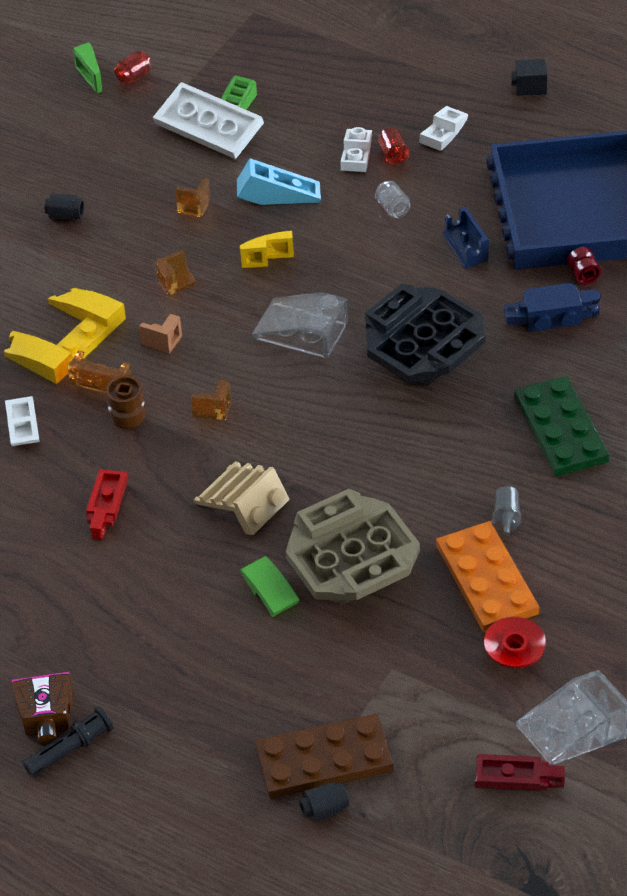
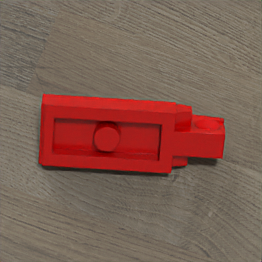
M99 469L86 509V521L90 524L91 539L103 540L106 526H113L114 521H116L129 479L128 472Z

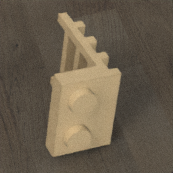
M235 461L200 496H197L194 502L196 505L234 511L245 534L254 535L290 499L274 467L264 470L263 466L258 465L254 469L249 463L241 467L240 463Z

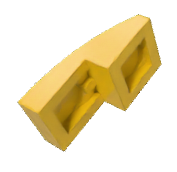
M292 231L264 235L240 245L242 268L267 267L268 259L294 257Z

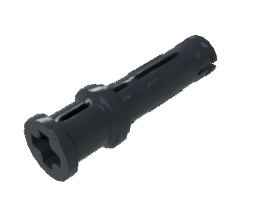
M100 706L96 707L93 714L80 722L76 720L65 734L22 760L25 770L34 778L44 769L53 765L78 747H88L92 744L91 740L105 731L110 732L114 729L110 718Z

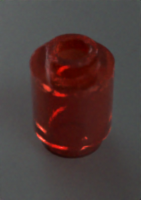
M136 50L117 63V66L114 68L115 75L123 84L132 83L150 72L151 59L145 52Z
M393 127L385 128L380 132L378 144L386 161L389 164H400L405 161L410 151L402 133Z

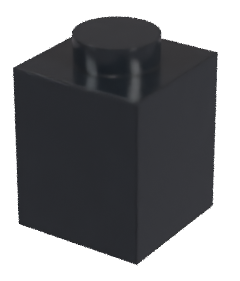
M545 59L515 60V71H511V86H516L517 96L547 94Z

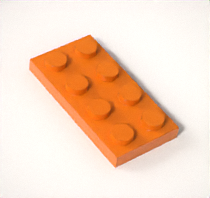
M491 521L436 538V547L483 633L500 619L506 617L529 618L539 614V605Z

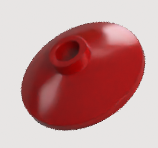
M506 617L496 621L487 629L484 637V648L488 656L497 664L508 668H523L534 664L541 658L546 647V639L542 629L533 621L522 617Z

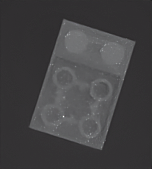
M596 670L570 680L517 720L516 726L549 764L554 765L627 738V699L600 670Z

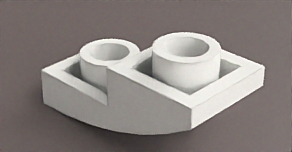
M360 127L347 129L344 138V151L341 158V171L366 172L372 130H365Z

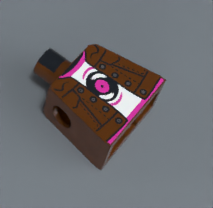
M70 671L11 679L15 702L27 736L37 735L38 742L41 745H48L57 739L56 732L67 731L70 728L74 694Z

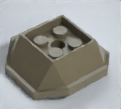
M347 489L297 512L286 549V559L315 599L330 600L343 605L409 576L420 552V543L390 504L375 498L361 496L359 492Z

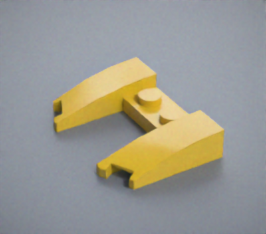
M72 288L70 292L58 297L55 295L48 298L50 305L82 322L57 345L35 336L12 331L9 336L12 344L9 349L4 350V355L8 359L58 384L126 319L124 303L93 291Z

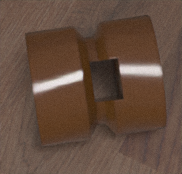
M119 376L109 381L106 386V397L111 422L116 427L130 429L141 424L145 419L146 411L140 381L132 376Z

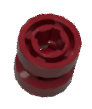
M577 248L567 257V263L570 269L574 271V276L579 284L588 285L600 277L601 268L597 261H595V257L589 248Z

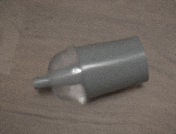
M503 486L495 492L492 522L499 531L504 532L505 536H509L510 532L515 531L521 524L522 516L519 509L518 491L514 487Z

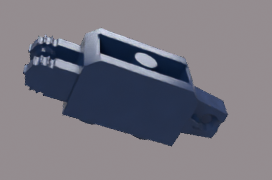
M571 283L530 288L523 293V301L504 306L505 322L507 325L526 324L528 332L582 324V319L599 315L600 306L598 303H600L601 294L595 289L578 291L577 286Z

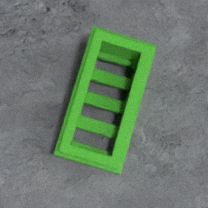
M85 43L75 47L73 50L75 68L97 94L101 93V75L91 44Z
M235 75L221 99L247 110L257 96L256 82Z

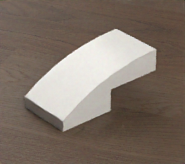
M448 106L444 107L434 115L433 124L420 133L419 143L440 151L443 150L463 127L468 114Z
M33 396L6 400L5 405L11 446L40 442Z

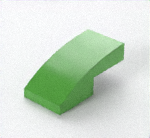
M266 556L240 570L255 596L259 595L272 617L298 604L299 598L281 572Z

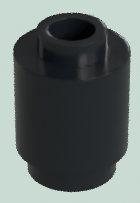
M52 193L50 198L45 200V214H48L52 220L76 221V219H82L84 200L83 198H78L77 195Z
M329 782L303 791V798L299 799V805L305 818L310 817L311 821L315 822L342 813L343 808L349 807V798L342 782L336 784Z

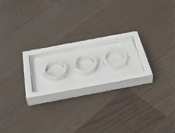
M182 82L153 116L155 124L234 159L239 156L264 123L261 116Z

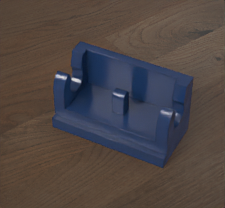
M463 207L459 209V218L455 222H452V217L448 214L445 217V231H442V236L463 268L465 269L488 261L489 239L468 208Z

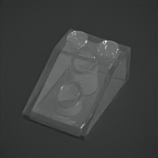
M324 292L273 298L252 333V338L328 358L348 323L347 298Z

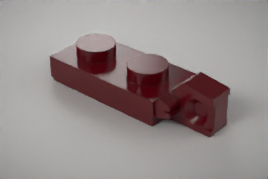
M477 755L475 788L529 791L564 788L565 766L549 765V762L541 761V757Z

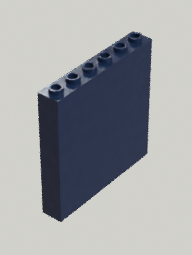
M627 131L491 144V155L486 156L487 170H492L490 182L491 187L496 188L494 190L495 205H500L498 217L499 223H504L502 226L503 240L508 241V244H506L508 260L512 259L515 270L567 265L569 254L580 247L589 248L595 257V261L627 258Z

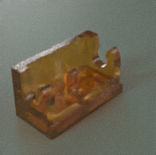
M78 351L72 361L68 363L70 383L72 385L106 393L107 384L115 377H133V371L128 370L130 363H122L119 369L91 363L83 358L85 354L83 351Z

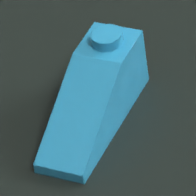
M249 159L237 178V197L260 205L319 203L321 200L320 182Z

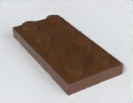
M378 713L255 740L269 799L302 792L329 782L336 784L393 771L392 758Z

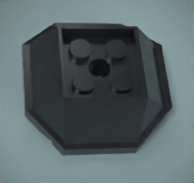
M400 284L365 313L367 357L408 383L419 382L429 386L441 375L449 374L480 348L486 340L482 314L441 289L429 287L414 288L413 285Z

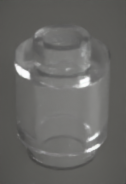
M386 181L378 186L375 192V199L388 215L401 218L409 212V198L396 182Z

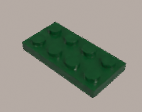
M567 376L514 389V398L555 477L609 462V453Z

